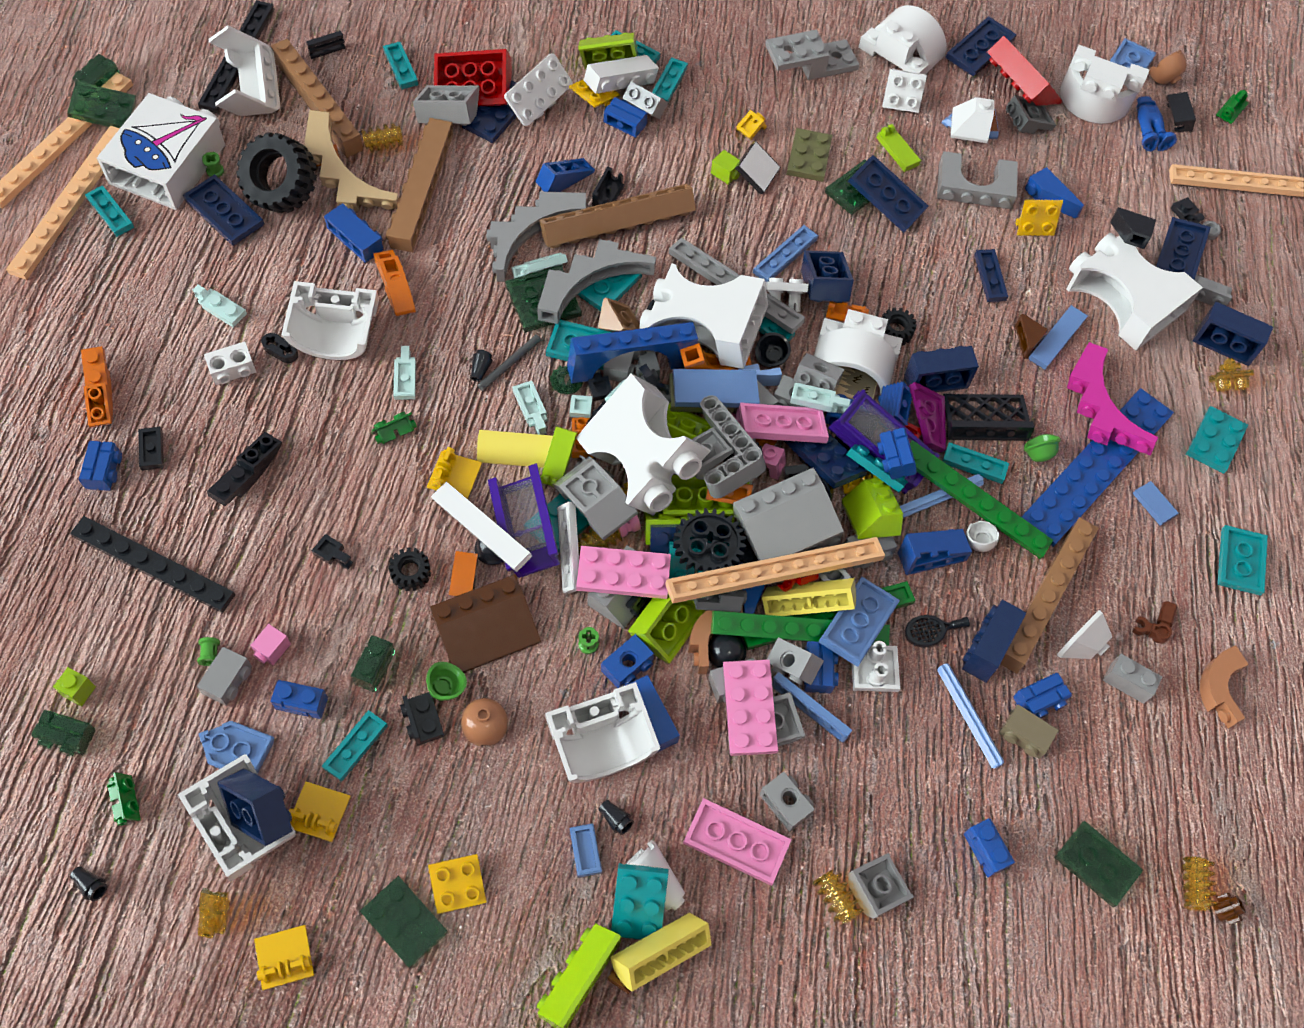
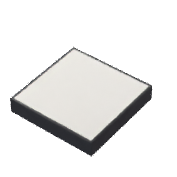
M756 140L751 143L735 167L760 195L765 193L781 168Z

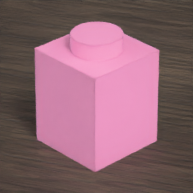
M268 624L250 646L255 652L253 656L263 664L267 661L274 665L291 643L285 634Z

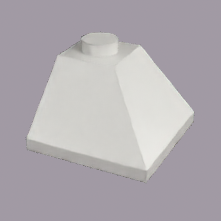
M975 97L953 107L950 138L987 143L994 115L995 100Z
M1098 610L1067 642L1057 656L1060 658L1092 659L1097 653L1101 656L1110 647L1107 642L1112 638L1103 613Z

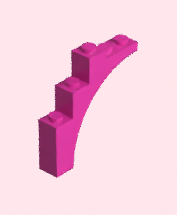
M1089 342L1073 369L1067 385L1068 389L1083 394L1077 413L1094 419L1087 438L1104 445H1108L1109 441L1112 440L1151 456L1158 437L1132 423L1117 409L1104 385L1103 365L1108 349Z

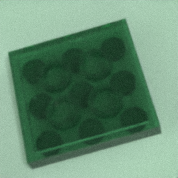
M562 265L549 268L550 270L564 272ZM549 269L505 281V287L524 333L555 324L538 320L537 308ZM576 297L569 302L560 320L567 321L582 316V311Z

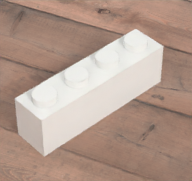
M647 55L588 64L584 81L595 94L628 88L631 81L639 86L654 84L659 67Z

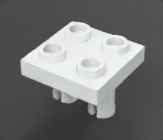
M890 69L882 107L919 113L927 75Z
M769 278V282H765L767 292L779 301H781V293L787 291L789 293L788 306L796 312H800L801 294L808 292V284H803V279H789V283H784L783 278Z
M876 641L874 645H871L858 667L852 664L853 691L899 692L900 677L897 646H886L883 641Z

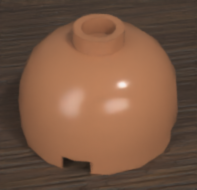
M1181 49L1161 60L1156 68L1153 66L1149 69V75L1156 83L1165 85L1171 82L1173 85L1182 79L1181 75L1186 70L1187 62Z
M480 698L472 701L467 705L462 714L461 726L463 734L469 742L476 746L495 745L502 740L507 732L508 718L505 709L499 702L490 698Z

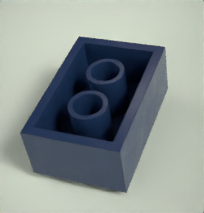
M804 250L801 273L804 283L808 284L809 299L815 302H850L854 280L844 253Z
M1215 302L1199 324L1193 342L1249 366L1267 345L1273 326Z
M957 346L950 349L939 348L935 351L927 352L918 351L912 354L904 378L908 387L916 382L936 393L968 389L979 365L972 346Z
M1003 599L998 606L993 604L990 611L984 617L981 628L975 634L972 645L968 648L962 659L965 661L962 670L986 683L1000 666L1027 612Z
M245 768L217 782L230 824L265 846L293 832L290 823L292 816L285 807L283 801L285 793L280 786L269 782L267 779H263Z

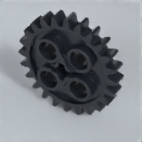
M707 508L704 509L703 514L698 510H695V516L688 513L687 520L681 519L680 525L676 526V533L673 536V540H675L673 548L676 549L675 556H681L679 563L687 562L686 570L693 567L695 568L694 574L698 573L699 570L705 572L739 565V561L743 559V552L746 549L744 544L746 537L742 536L744 529H738L739 521L732 523V515L725 518V511L718 515L716 508L713 509L712 513H709ZM696 529H701L704 532H697ZM718 533H724L727 536H720ZM692 549H700L701 552H694ZM720 552L723 556H718L715 553Z

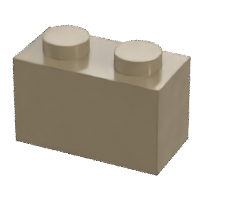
M1017 705L1011 711L999 734L1007 742L1023 748L1024 752L1029 756L1040 759L1047 752L1059 730L1022 706Z

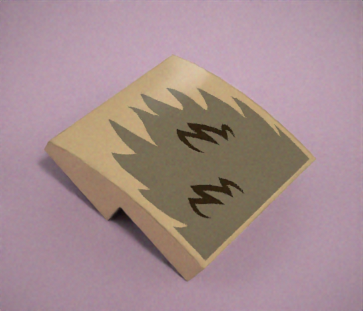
M838 366L845 370L839 386L835 390L836 394H843L847 398L853 399V396L858 391L864 389L866 394L872 399L874 398L877 386L874 378L861 370Z

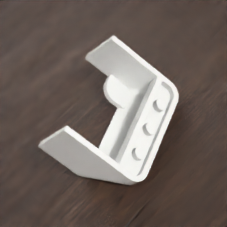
M229 25L209 38V43L224 49L227 62L238 68L241 90L234 89L215 102V105L238 116L269 114L277 111L280 108L275 56L271 47Z

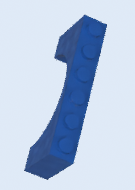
M688 322L571 338L567 363L571 383L586 382L592 379L595 372L603 364L617 356L633 351L650 350L660 352L667 356L671 370L685 368L680 350L697 344L698 336L694 323Z

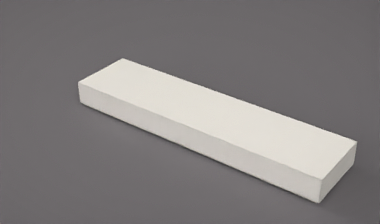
M567 502L559 506L557 510L563 593L570 594L576 592L579 550L576 506L572 502Z

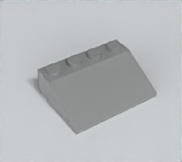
M814 467L733 503V514L736 520L739 521V526L744 529L743 533L758 561L800 553L844 533L827 491Z

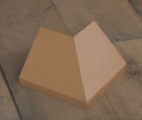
M607 297L603 299L598 324L599 329L610 332L640 329V323L629 305Z

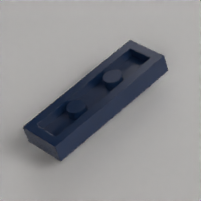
M995 249L976 250L974 256L987 302L1007 301L1008 293Z

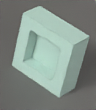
M572 395L569 416L590 418L592 396Z

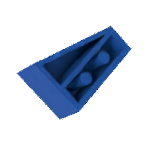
M949 529L906 534L897 553L905 574L910 575L967 561L972 550L963 529Z

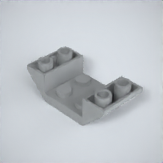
M594 459L584 460L552 484L565 500L569 498L583 513L591 528L603 540L638 514L634 507L626 504L627 496L621 487Z

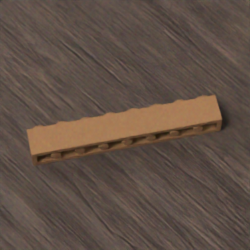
M284 39L271 45L275 56V63L310 110L329 112L332 120V139L345 157L348 158L363 151L359 132L290 41Z
M430 118L428 124L424 126L423 138L418 142V152L413 156V166L408 170L407 183H404L402 187V197H399L397 201V211L392 214V225L386 231V239L389 241V246L392 249L407 252L414 251L453 138V126L450 121Z
M682 184L539 219L543 241L550 248H558L563 243H577L583 238L593 239L599 237V234H614L619 229L629 230L635 228V225H650L655 220H669L675 215H689L691 211L696 210L693 188L688 184Z
M1079 517L1071 527L1025 610L1027 613L1001 662L1002 666L1017 674L1026 664L1099 528Z

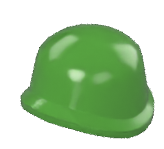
M1051 434L1039 435L1025 444L1024 451L1033 461L1045 462L1057 455L1061 439Z
M437 662L427 672V689L434 699L448 701L463 693L467 685V679L462 670L448 662Z

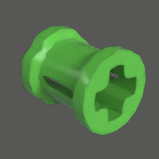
M216 152L205 153L202 159L203 164L207 167V175L209 177L214 174L217 177L222 176L224 168L219 163V155Z
M585 627L579 632V649L585 654H592L598 649L599 634L594 628ZM590 638L591 643H587L586 640Z
M204 637L199 639L198 644L201 646L197 662L202 666H210L217 656L220 640L213 637Z

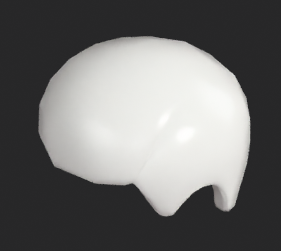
M978 521L969 525L966 531V538L972 549L979 552H987L997 545L999 532L990 522Z

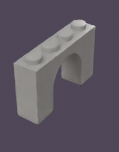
M943 151L938 168L937 199L1012 209L1017 197L1018 162L999 159L994 170V182L990 185L980 186L964 178L961 172L962 154Z

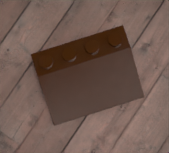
M515 574L429 606L450 663L457 666L463 673L541 643L524 593Z

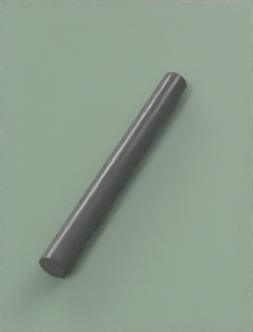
M534 335L477 384L478 388L481 391L485 390L537 345L541 338L538 335Z

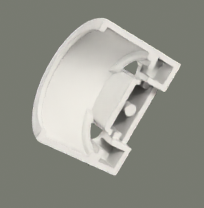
M905 5L895 9L874 29L871 27L861 37L859 48L871 56L878 53L903 69L902 71L927 74L946 55L947 44L941 26L931 14L922 8ZM915 49L918 50L920 58L912 57Z
M1078 45L1060 88V95L1064 105L1072 114L1088 122L1106 124L1120 120L1128 113L1136 95L1140 92L1149 69L1135 64H1131L1130 68L1094 56L1095 50ZM1080 71H1087L1084 79L1081 77ZM1123 84L1126 85L1128 90L1120 92Z
M294 281L282 336L294 348L315 357L330 360H348L359 357L364 353L367 346L372 317H376L379 303L377 290L356 288L355 292L316 288L315 283ZM315 306L316 314L308 311L306 308Z
M848 309L844 323L824 318L814 356L836 366L851 367L867 373L878 383L881 395L882 387L891 384L903 339L885 334L888 319Z
M636 682L614 689L612 693L571 707L567 705L545 713L551 736L555 740L566 775L571 783L588 782L618 773L645 761L660 749ZM619 711L629 712L628 715L621 719L619 718ZM572 728L574 735H567V731Z
M246 754L177 794L230 882L252 869V863L296 835L292 827L293 832L265 846L230 824L217 782L243 768L257 774ZM212 799L215 806L210 808L209 801Z

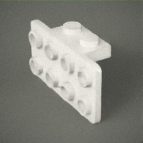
M551 53L506 92L504 98L522 125L528 126L535 119L540 118L547 108L552 107L573 82L556 55Z

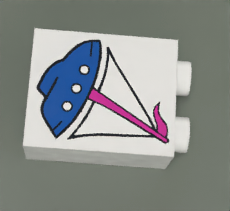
M148 93L97 156V160L108 184L177 210L184 201L183 194L193 189L206 172L207 167L203 164V155L207 152L219 154L224 148L225 142L219 127L220 121L212 112L206 109L196 111L185 107L174 97L164 99Z

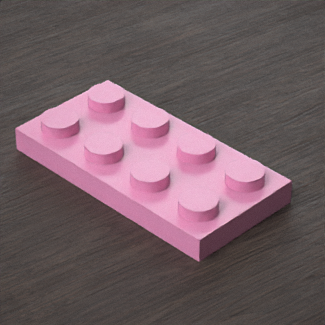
M740 403L739 405L741 426L752 439L827 443L829 436L822 410L809 407Z
M581 546L576 591L667 599L668 590L665 584L666 580L669 579L671 554Z
M770 660L723 662L730 756L778 753Z
M703 798L683 844L772 886L792 839Z

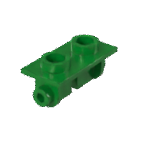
M1241 90L1236 95L1233 94L1216 116L1232 124L1249 104L1246 101L1248 92Z
M405 411L395 415L394 420L388 423L386 420L376 423L371 433H377V436H375L377 444H385L396 439L394 430L398 431L400 437L413 432L417 425L414 419L411 421L409 419L412 416V412L408 414Z
M113 773L114 777L109 779L107 788L110 801L115 802L119 800V803L112 806L114 822L117 823V826H124L128 824L127 820L141 821L132 775Z

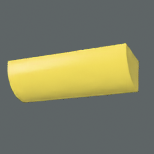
M479 430L477 461L528 467L537 463L538 467L544 468L553 436Z
M855 579L810 582L802 586L794 584L786 592L782 591L778 586L767 587L762 595L765 615L789 616L855 609Z
M691 913L682 916L611 956L610 959L615 973L629 990L634 991L710 947L712 944L709 923Z

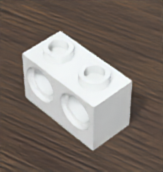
M245 342L204 354L215 385L225 384L231 380L256 373Z

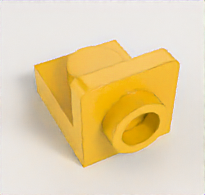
M751 110L736 126V129L749 140H752L761 128L764 130L767 128L765 118L759 112L755 114Z

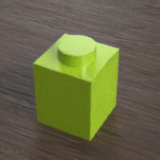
M723 150L712 160L711 174L729 185L741 175L735 169L740 160L726 150Z
M67 667L53 688L66 699L82 707L96 686L84 675Z

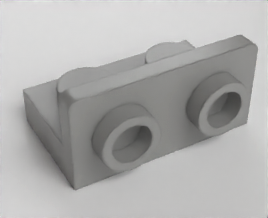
M1196 275L1195 281L1203 288L1195 300L1212 306L1215 302L1226 306L1232 300L1231 287Z

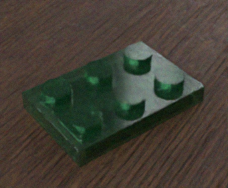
M76 81L67 115L70 118L121 128L133 113L136 95Z
M866 159L825 189V193L851 215L870 202L848 182L867 161Z
M1085 820L1079 824L1054 856L1055 859L1113 908L1118 905L1143 872L1142 868Z
M399 876L360 910L361 914L409 969L448 933L446 928Z

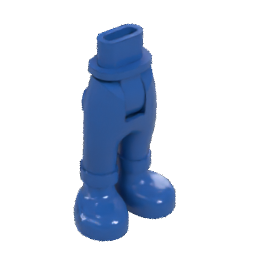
M1150 96L1139 97L1136 108L1138 111L1137 118L1142 131L1143 148L1147 151H1154L1156 147L1158 151L1171 148L1177 142V136L1173 132H1166L1164 119L1156 102Z

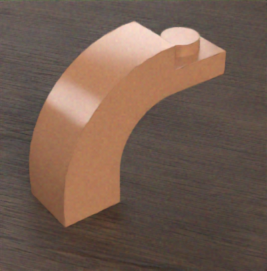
M712 610L705 611L698 618L690 635L688 653H694L693 665L698 666V674H707L709 668L708 642L716 635L711 634Z
M1236 645L1226 649L1206 666L1200 679V694L1207 712L1216 709L1219 719L1225 723L1228 729L1245 719L1228 689L1230 676L1239 673L1249 665Z

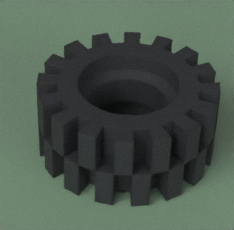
M892 308V311L888 309L881 317L888 319L885 334L902 338L901 345L904 346L906 342L909 343L913 338L917 321L913 319V314L908 315V310L902 312L903 308H899L898 311L896 308ZM890 324H900L904 327L905 330H895L890 326Z
M411 547L407 548V552L401 549L399 550V555L395 553L393 555L394 559L389 561V572L395 586L398 585V588L401 590L404 587L405 591H409L410 588L416 591V586L424 587L423 582L428 583V577L431 576L429 560L423 551L419 553L417 548L411 551ZM408 563H415L419 569L416 574L406 576L401 572L402 567Z

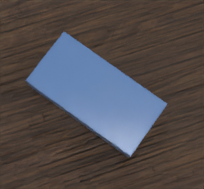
M1152 481L1133 492V495L1160 526L1179 514Z
M594 824L569 828L578 878L602 873Z

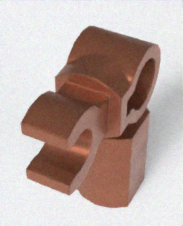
M1164 601L1159 612L1157 624L1154 622L1149 623L1146 618L1138 616L1135 622L1141 624L1143 628L1135 626L1132 632L1136 635L1146 634L1158 644L1167 642L1172 635L1171 627L1176 615L1177 604Z

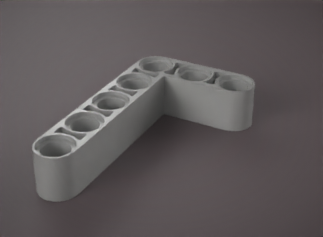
M709 395L700 402L704 417L711 428L715 427L719 435L734 450L732 458L707 472L704 478L710 495L713 498H722L765 472L766 463L761 449L716 396Z

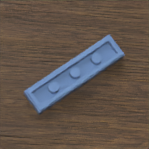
M803 225L753 269V274L765 279V282H769V278H775L799 257L804 250H807L818 240V235Z
M1071 305L1028 359L1046 370L1088 315Z
M780 672L774 676L772 687L781 695L791 692L796 707L843 743L852 732L851 728Z

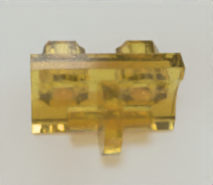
M1227 358L1223 365H1219V370H1224V372H1217L1216 375L1209 376V382H1215L1217 392L1230 390L1231 380H1234L1235 390H1244L1249 388V377L1254 375L1253 369L1236 371V369L1241 368V364L1236 363L1233 358Z
M203 888L200 892L199 936L213 938L216 933L224 934L226 931L227 909L230 905L227 892H212L208 888Z

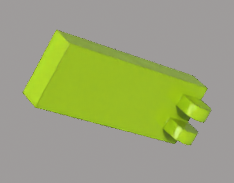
M893 124L883 127L881 132H878L876 138L904 172L920 165V158L896 131Z
M556 426L541 475L543 484L553 487L552 484L566 474L578 432Z

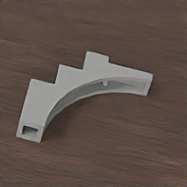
M539 192V200H535V207L515 206V214H511V222L491 221L490 229H487L486 236L487 241H490L494 257H497L492 265L493 273H496L497 282H505L507 268L519 247L530 237L541 231L539 219L586 208V193Z
M599 239L594 258L574 254L569 273L549 269L537 308L538 320L558 324L563 311L578 293L591 284L605 278L622 274L654 275L656 257L619 250V243Z

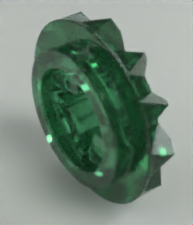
M560 365L558 369H553L550 382L555 391L561 394H573L582 387L583 382L571 383V379L565 384V375H569L567 366L562 367Z

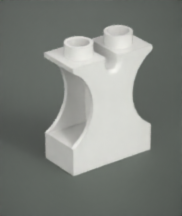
M1109 233L1098 243L1094 255L1090 256L1087 252H1083L1073 261L1069 270L1074 276L1066 290L1069 292L1088 293L1103 300L1117 317L1119 323L1118 335L1137 351L1185 313L1203 287L1185 272H1170L1152 265L1142 257L1135 246L1126 244L1120 236L1116 237L1113 233Z
M671 264L666 278H659L656 281L653 293L655 303L652 310L646 309L643 311L640 329L693 322L698 336L697 343L709 348L717 356L720 365L744 369L768 308L765 279L740 275L736 279L724 284L705 286L688 281L679 273L676 264Z
M631 373L579 433L576 439L589 455L612 465L622 463L628 478L626 504L654 515L656 512H660L668 507L673 499L672 494L676 488L671 482L672 475L675 473L683 480L694 477L700 471L702 460L709 454L710 449L686 436L672 438L667 426L669 401L657 387Z

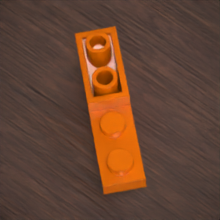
M393 250L373 253L395 315L399 316L416 312L410 288L398 255L396 256Z
M102 346L82 349L80 351L85 380L83 389L88 426L91 428L112 424V387L110 371L107 369L105 349Z

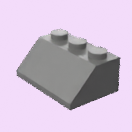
M426 85L413 101L418 123H425L427 125L429 119L434 118L450 121L452 124H470L477 115L479 86Z
M626 545L625 548L623 549V550L636 551V550L632 549L631 547H629L628 545ZM589 592L588 606L622 629H625L635 616V614L630 612L631 609L626 607V603L632 596Z

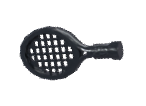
M920 615L908 622L905 628V637L914 646L921 648L932 647L944 639L948 630L969 627L970 622L968 617L945 622L936 616Z

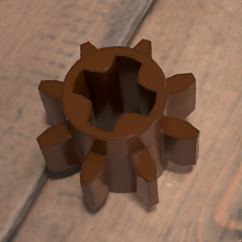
M1229 892L1216 897L1218 902L1213 904V908L1221 922L1227 920L1228 924L1231 925L1243 921L1241 915L1245 914L1246 910L1237 895L1232 897Z

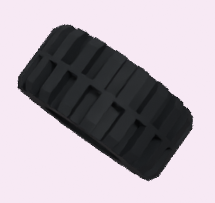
M269 132L265 133L264 136H256L254 142L250 140L246 145V150H242L240 154L242 155L241 160H238L237 166H239V171H236L237 178H240L238 185L243 190V195L252 204L272 212L289 213L294 211V208L299 209L302 207V202H307L310 198V192H313L315 186H313L314 181H317V175L314 174V171L317 170L316 163L312 162L314 158L308 152V148L280 133L273 134ZM283 156L287 164L286 177L278 188L271 190L267 182L268 169L273 161Z

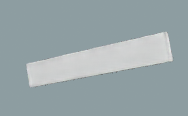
M445 482L431 496L438 505L516 572L532 557L528 550L449 483Z

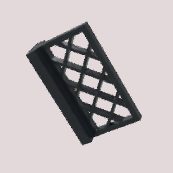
M942 395L945 397V417L948 427L946 433L947 440L1029 441L1035 427L1033 421L1029 419L1024 395ZM949 401H956L960 405L955 408L949 404ZM975 401L978 404H980V406L975 408L968 402ZM995 401L998 404H1000V406L996 409L995 407L990 405L989 402ZM1009 402H1019L1020 406L1016 409ZM965 407L972 413L967 416L960 410ZM984 407L992 413L987 416L980 410ZM1003 408H1006L1007 410L1012 412V414L1010 416H1007L1004 413H1002L1001 410ZM957 415L962 420H952V417ZM976 415L984 421H974L971 418ZM996 415L1004 421H994L992 418ZM1018 416L1023 421H1015L1012 418Z

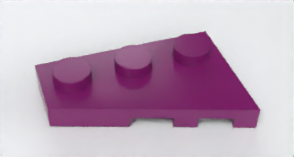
M914 382L909 387L924 444L941 453L946 450L945 397Z

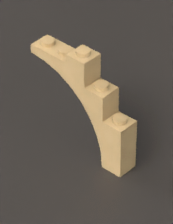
M309 110L304 146L314 158L312 162L316 163V165L321 163L320 180L322 185L331 189L338 187L337 205L339 206L343 203L348 209L352 208L358 212L360 204L365 207L379 206L387 210L397 209V193L384 191L368 185L357 178L342 163L333 147L331 136L332 120L329 112Z

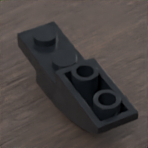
M267 432L260 435L236 457L237 464L207 490L208 497L223 506L229 504L236 496L241 498L268 468L282 446V441Z

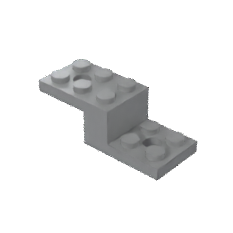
M817 29L766 39L765 46L777 71L802 66L807 79L812 80L856 71L859 68V63L847 39L824 44Z

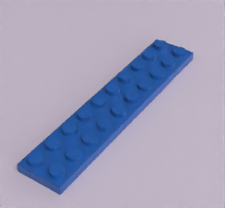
M1142 388L1120 409V412L1128 420L1153 435L1159 431L1174 413ZM1092 440L1024 513L1022 518L1053 539L1051 546L1054 547L1139 451L1112 440L1109 441L1108 445Z

